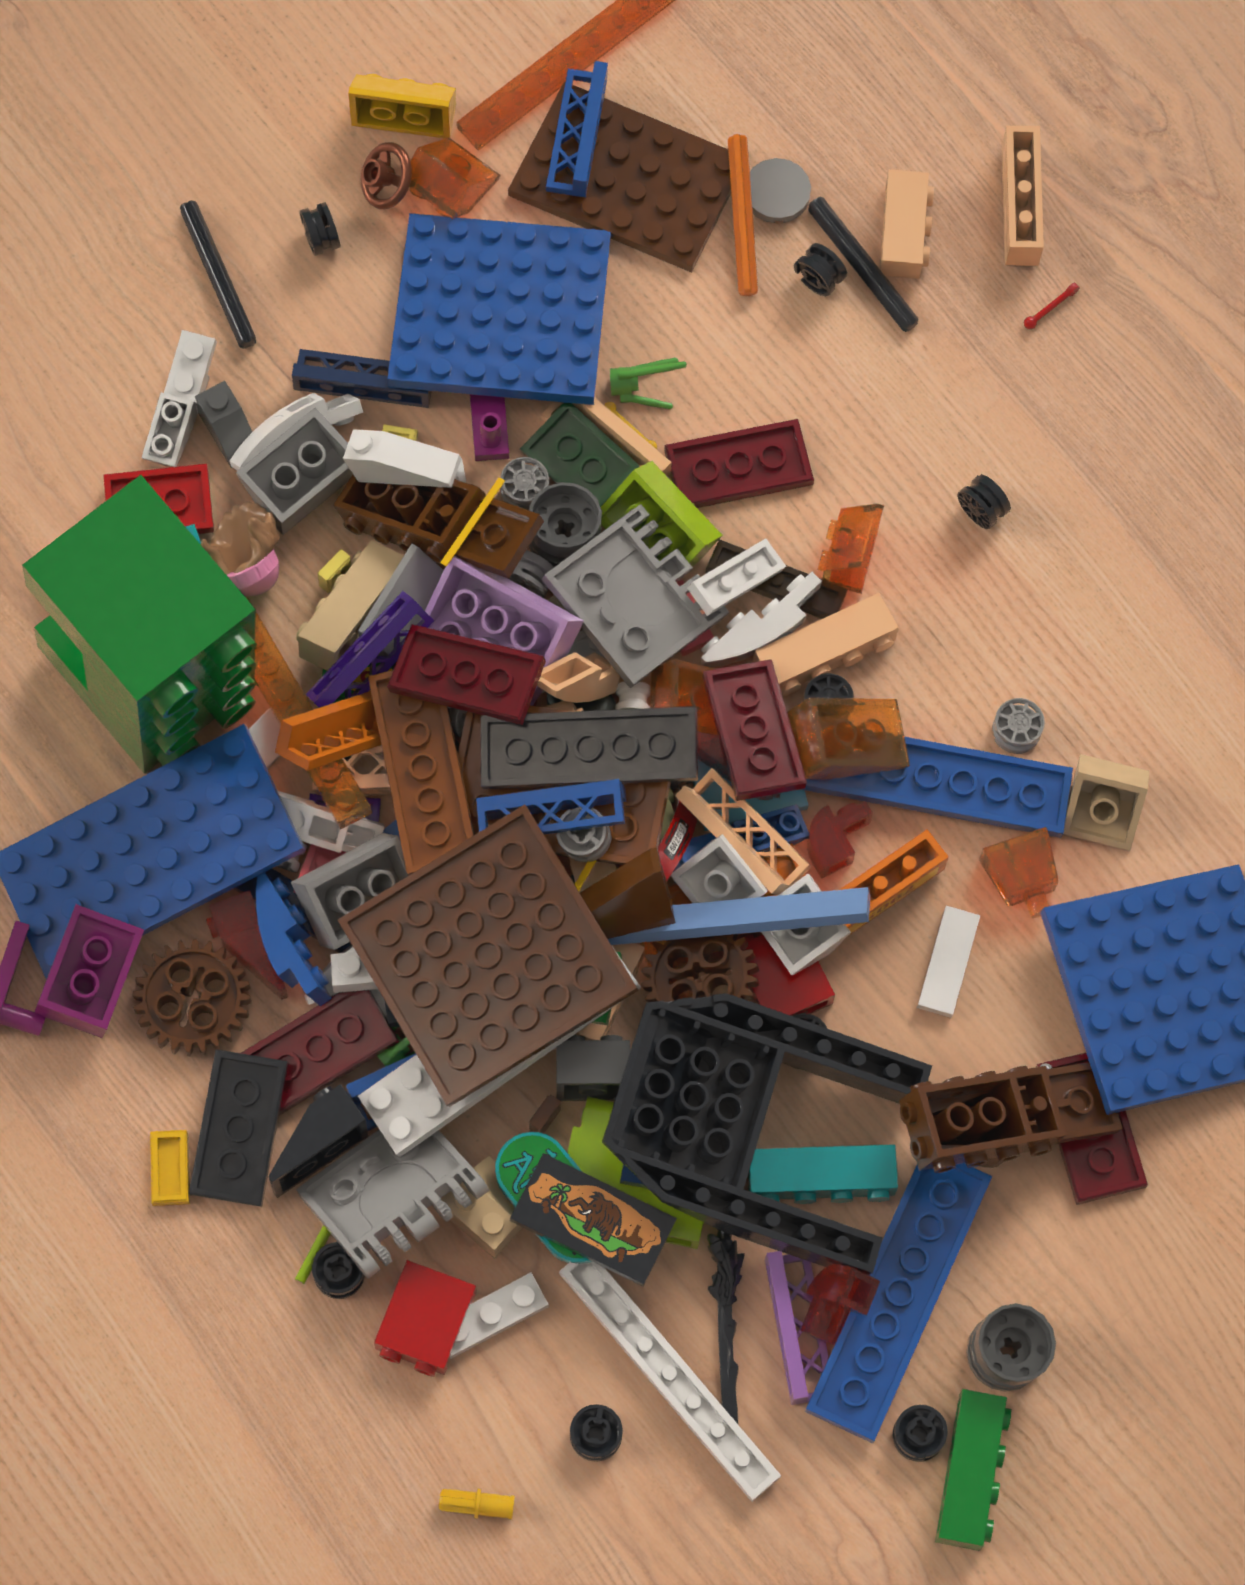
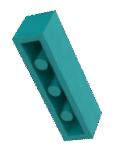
M896 1145L755 1149L748 1173L749 1192L780 1202V1199H794L796 1204H812L816 1202V1198H831L833 1203H848L853 1201V1197H867L870 1202H883L889 1200L890 1196H895L898 1189Z

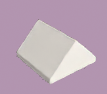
M723 834L709 842L671 874L673 880L692 903L756 898L763 896L768 891Z
M806 874L779 895L822 891L811 875ZM845 924L762 932L791 975H795L831 954L851 933Z

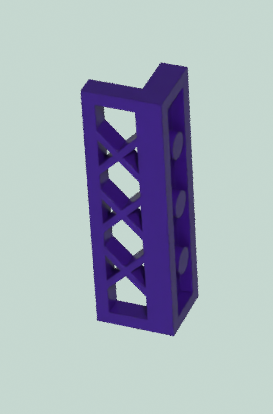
M402 591L305 695L320 708L332 704L344 691L345 699L368 692L370 690L368 677L363 682H353L369 665V676L387 672L395 664L409 630L402 629L416 614L422 618L417 624L418 626L428 628L435 620L412 597ZM394 638V649L388 656H378ZM357 688V689L351 694V689Z

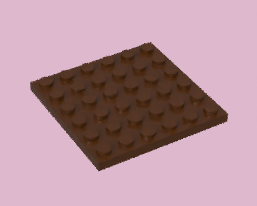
M525 804L338 919L345 934L448 1107L456 1104L639 991Z

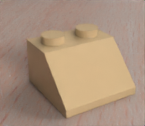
M1080 754L1068 799L1063 835L1130 851L1148 791L1149 771Z
M488 1156L473 1167L489 1188L486 1194L476 1199L462 1182L459 1185L469 1196L472 1202L471 1205L464 1208L457 1202L451 1191L441 1200L451 1209L453 1218L450 1220L495 1259L523 1227L510 1221L515 1208L500 1190L495 1172L496 1161Z

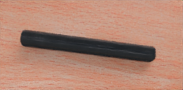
M818 197L810 202L808 208L810 214L902 331L907 332L918 324L916 314L823 197Z
M190 200L181 204V215L239 347L246 349L255 345L256 336L197 202Z

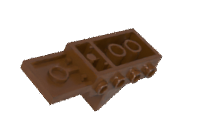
M353 474L333 506L344 520V527L356 535H361L362 533L371 535L382 544L387 545L390 542L398 545L406 552L410 545L414 544L444 570L446 566L440 562L477 510L486 494L479 487L454 479L452 488L358 482ZM493 498L454 556L477 568L509 579L544 523V520L538 513Z
M1089 1062L1047 1069L1046 1066L1029 1069L1027 1066H1019L1004 1073L996 1074L995 1071H988L968 1079H964L963 1076H957L937 1084L926 1081L911 1086V1092L899 1100L900 1116L903 1123L907 1126L911 1140L910 1151L913 1158L917 1161L919 1171L934 1169L935 1173H943L956 1168V1164L966 1163L968 1168L976 1166L994 1168L1003 1162L1020 1157V1153L1030 1152L1032 1157L1040 1156L1051 1152L1053 1144L1116 1134L1123 1129L1118 1112L1106 1114Z

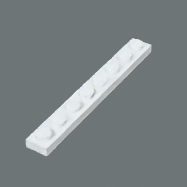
M570 1262L559 1271L561 1277L751 1502L780 1479V1473L604 1267L594 1262L586 1264Z

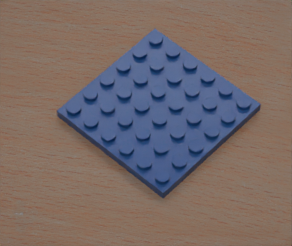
M409 213L387 378L388 387L594 405L611 232L596 229Z
M1239 864L1048 906L1040 911L1107 1115L1245 1082V879Z

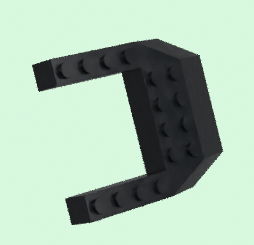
M727 993L694 999L690 997L669 1002L657 1001L646 1003L602 1143L661 1202L718 1230L861 1280L872 1274L882 1243V1237L743 1189L781 1063L900 1104V1099L911 1092V1086L928 1081L932 1065Z

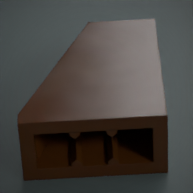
M657 847L645 851L580 892L607 939L676 923L672 899Z

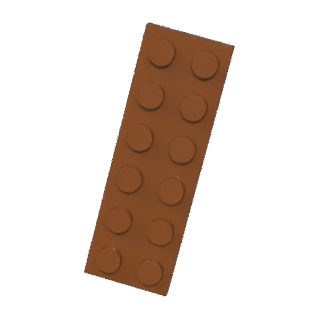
M391 670L368 676L406 871L409 876L475 834L448 706L391 693L387 688L394 671Z

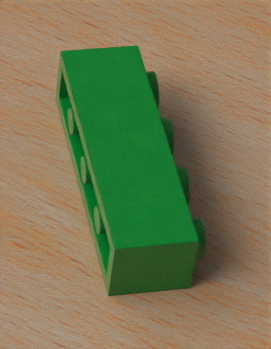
M962 1389L959 1394L935 1543L980 1551L984 1546V1542H991L994 1520L988 1519L990 1504H997L1000 1483L994 1482L996 1467L1002 1468L1006 1446L1000 1445L1002 1430L1008 1431L1012 1412V1409L1005 1408L1007 1397Z

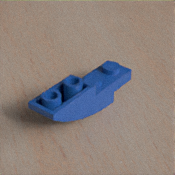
M797 804L760 814L789 844L795 845L810 837ZM746 819L735 821L731 826L733 828L746 827ZM753 820V827H760V826ZM754 832L753 848L757 852L770 851V836L766 832ZM712 833L691 838L675 870L709 842L716 839V837ZM739 833L746 840V833Z
M264 872L257 876L256 911L262 942L268 958L278 977L291 988L300 983L306 995L321 1007L332 997L325 987L329 984L327 977L317 965L313 967L308 960L312 957V953L303 942L310 937V934L303 925L308 920L295 903L291 905L287 897L291 893L285 883L279 877L274 880Z

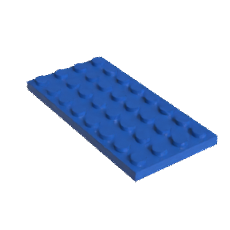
M242 724L1 850L0 877L20 922L29 924L27 938L47 979L75 904L144 929L143 936L306 850L248 727Z

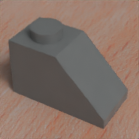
M223 381L196 395L195 401L199 416L231 467L229 460L253 431L240 404L226 381Z

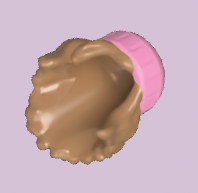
M245 502L241 506L234 505L232 513H224L221 522L218 524V529L213 532L214 538L210 540V544L208 545L206 539H202L201 546L244 596H258L270 590L278 579L279 560L273 548L278 543L280 534L276 528L273 513L267 512L260 504Z

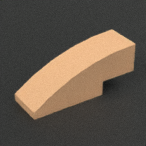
M574 652L544 667L537 686L563 701L574 703L590 702L615 693L620 675L607 659L594 652L583 657Z

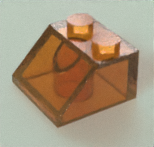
M448 137L417 148L411 159L412 177L409 190L416 197L426 199L434 205L435 210L440 215L454 219L468 214L494 186L501 175Z
M870 504L841 508L838 520H830L826 539L832 540L830 550H822L817 569L823 571V580L846 588L848 591L862 594L884 505Z

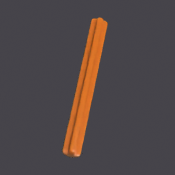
M734 134L728 138L738 293L741 296H752L758 293L748 138L745 135Z

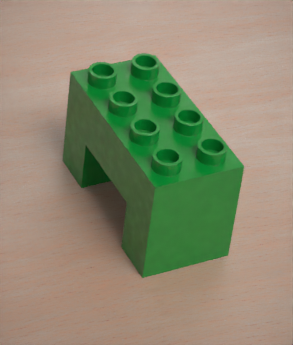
M139 475L22 564L26 587L50 614L34 627L37 647L144 774L158 763L164 766L200 747V743L194 736L214 719L223 729H226L238 722L254 707L256 701L249 693L256 686V609L142 475Z

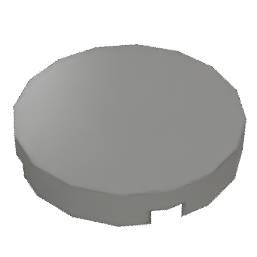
M774 158L764 160L751 169L753 214L766 222L775 223V221L784 220L783 223L794 220L804 212L809 204L811 184L808 175L799 165L790 160Z

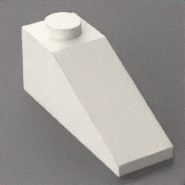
M354 429L343 456V460L358 482L452 488L462 459L459 454L385 431Z

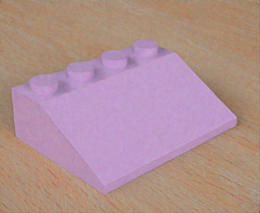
M456 556L445 567L425 610L435 620L428 628L544 656L546 660L544 667L567 656L584 620L512 580L477 568ZM538 686L536 687L530 705H534L543 689Z

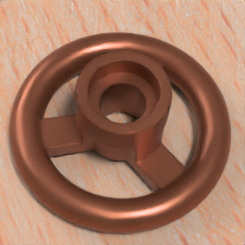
M385 142L376 146L365 159L361 170V188L368 203L377 209H390L396 206L409 189L412 167L410 158L403 147L394 142ZM390 152L394 153L400 160L401 176L395 174L394 169L391 167ZM392 184L398 187L396 192L387 199H379L376 196L384 186Z

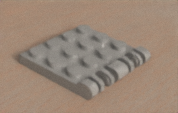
M641 504L555 566L541 579L569 613L584 620L581 629L629 688H632L729 614L725 606L708 616L705 613L702 614L700 612L702 608L697 601L693 603L686 595L689 593L687 587L693 581L700 578L699 574L681 586L677 584V581L693 569L678 549L671 552L661 561L656 558L672 544L668 537L659 540L651 549L645 545L642 540L651 536L659 525L652 520L637 532L634 531L636 527L650 516Z
M379 1129L296 1190L301 1199L352 1258L366 1278L369 1279L380 1271L378 1264L368 1252L370 1249L387 1266L393 1260L386 1247L381 1245L380 1242L391 1235L398 1248L406 1252L411 1248V1245L399 1230L400 1227L404 1225L414 1239L420 1242L440 1227L434 1216L427 1209L429 1206L433 1205L437 1213L447 1222L453 1218L449 1206L441 1200L444 1195L451 1191L457 1202L466 1208L472 1202L459 1184L463 1182L476 1199L486 1194L489 1188L481 1176L439 1130L403 1156L398 1157Z

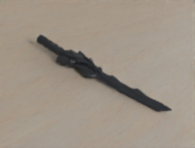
M718 1230L717 1236L711 1233L707 1235L709 1252L712 1255V1259L717 1263V1272H715V1275H712L713 1284L708 1286V1291L718 1301V1343L722 1406L738 1424L736 1382L739 1366L733 1358V1338L737 1322L732 1319V1304L737 1301L735 1291L742 1278L740 1271L745 1253H737V1240L732 1241L731 1234Z

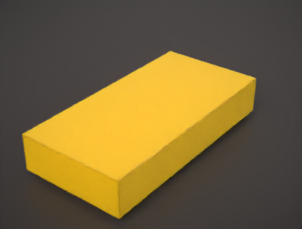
M151 1131L152 1206L190 1204L188 1131Z

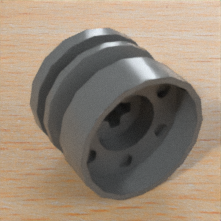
M560 482L549 485L537 493L530 504L529 511L540 514L544 520V523L529 545L530 552L541 556L554 567L601 533L602 510L598 499L588 489L578 484Z
M1017 1303L1004 1305L978 1323L969 1336L966 1350L969 1367L977 1379L991 1389L1004 1392L1018 1390L1047 1370L1054 1359L1056 1340L1050 1323L1043 1314L1033 1307ZM1003 1346L1006 1348L1012 1346L1014 1353L1012 1355H1003L1000 1349Z

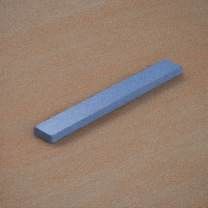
M866 887L673 905L676 923L608 939L611 945L865 923L869 922L870 893L869 888Z

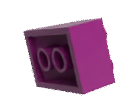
M75 904L34 1013L103 1038L144 929Z

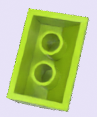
M653 461L634 469L600 507L602 510L601 525L607 529L641 504L650 516L636 527L634 531L637 532L652 520L659 525L651 536L642 540L645 545L651 549L659 540L666 537L672 541V544L656 557L659 561L678 549L693 567L723 536Z

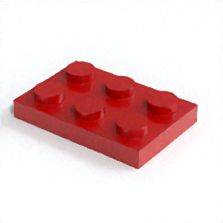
M207 464L103 474L105 501L139 475H142L185 527L195 524L198 534L214 532Z

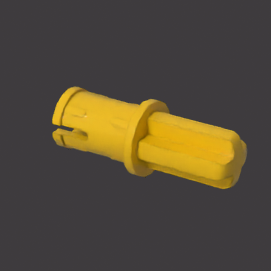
M444 1488L440 1492L439 1510L475 1515L474 1519H478L480 1515L512 1520L515 1496L481 1493L480 1488H478L477 1492Z

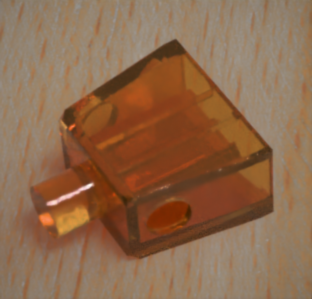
M1044 827L982 849L979 858L980 863L1006 905L1014 906L1025 902L1031 918L1041 917L1040 911L1044 907L1050 906L1046 894L1055 891L1058 884V874L1047 828Z

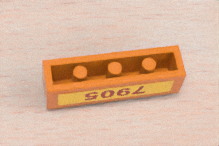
M926 829L839 890L869 888L870 922L945 870L949 856L929 830ZM868 922L845 925L851 932L849 935H851Z

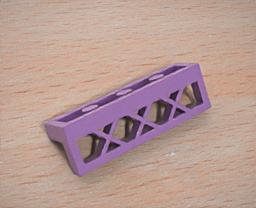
M782 1251L769 1252L765 1257V1265L791 1405L807 1403L810 1401L813 1392L808 1393L805 1374L811 1367L822 1375L829 1359L811 1262L789 1254L782 1255ZM802 1262L805 1276L797 1287L787 1281L784 1264ZM805 1283L807 1286L808 1295L801 1291V1288ZM789 1289L793 1291L791 1296L789 1294ZM796 1295L810 1303L811 1313L804 1323L793 1316L791 1302ZM812 1318L815 1331L807 1326ZM796 1326L800 1328L798 1332H796ZM803 1331L817 1340L818 1349L811 1359L800 1353L798 1338ZM819 1355L822 1368L814 1363ZM802 1361H803L805 1364H807L804 1369H803Z

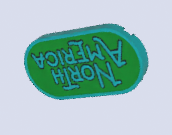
M539 1132L521 1133L508 1140L499 1151L495 1164L497 1183L514 1208L543 1153L581 1171L565 1149L551 1136ZM537 1235L550 1253L561 1261L579 1264L592 1262Z

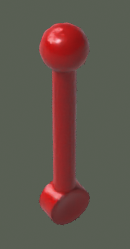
M1075 282L1072 283L1065 292L1037 314L1026 317L1023 322L1025 328L1029 330L1034 329L1037 321L1069 296L1071 297L1076 294L1080 287Z

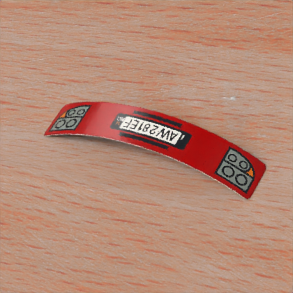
M679 799L672 821L658 846L666 881L685 853L697 823V818Z

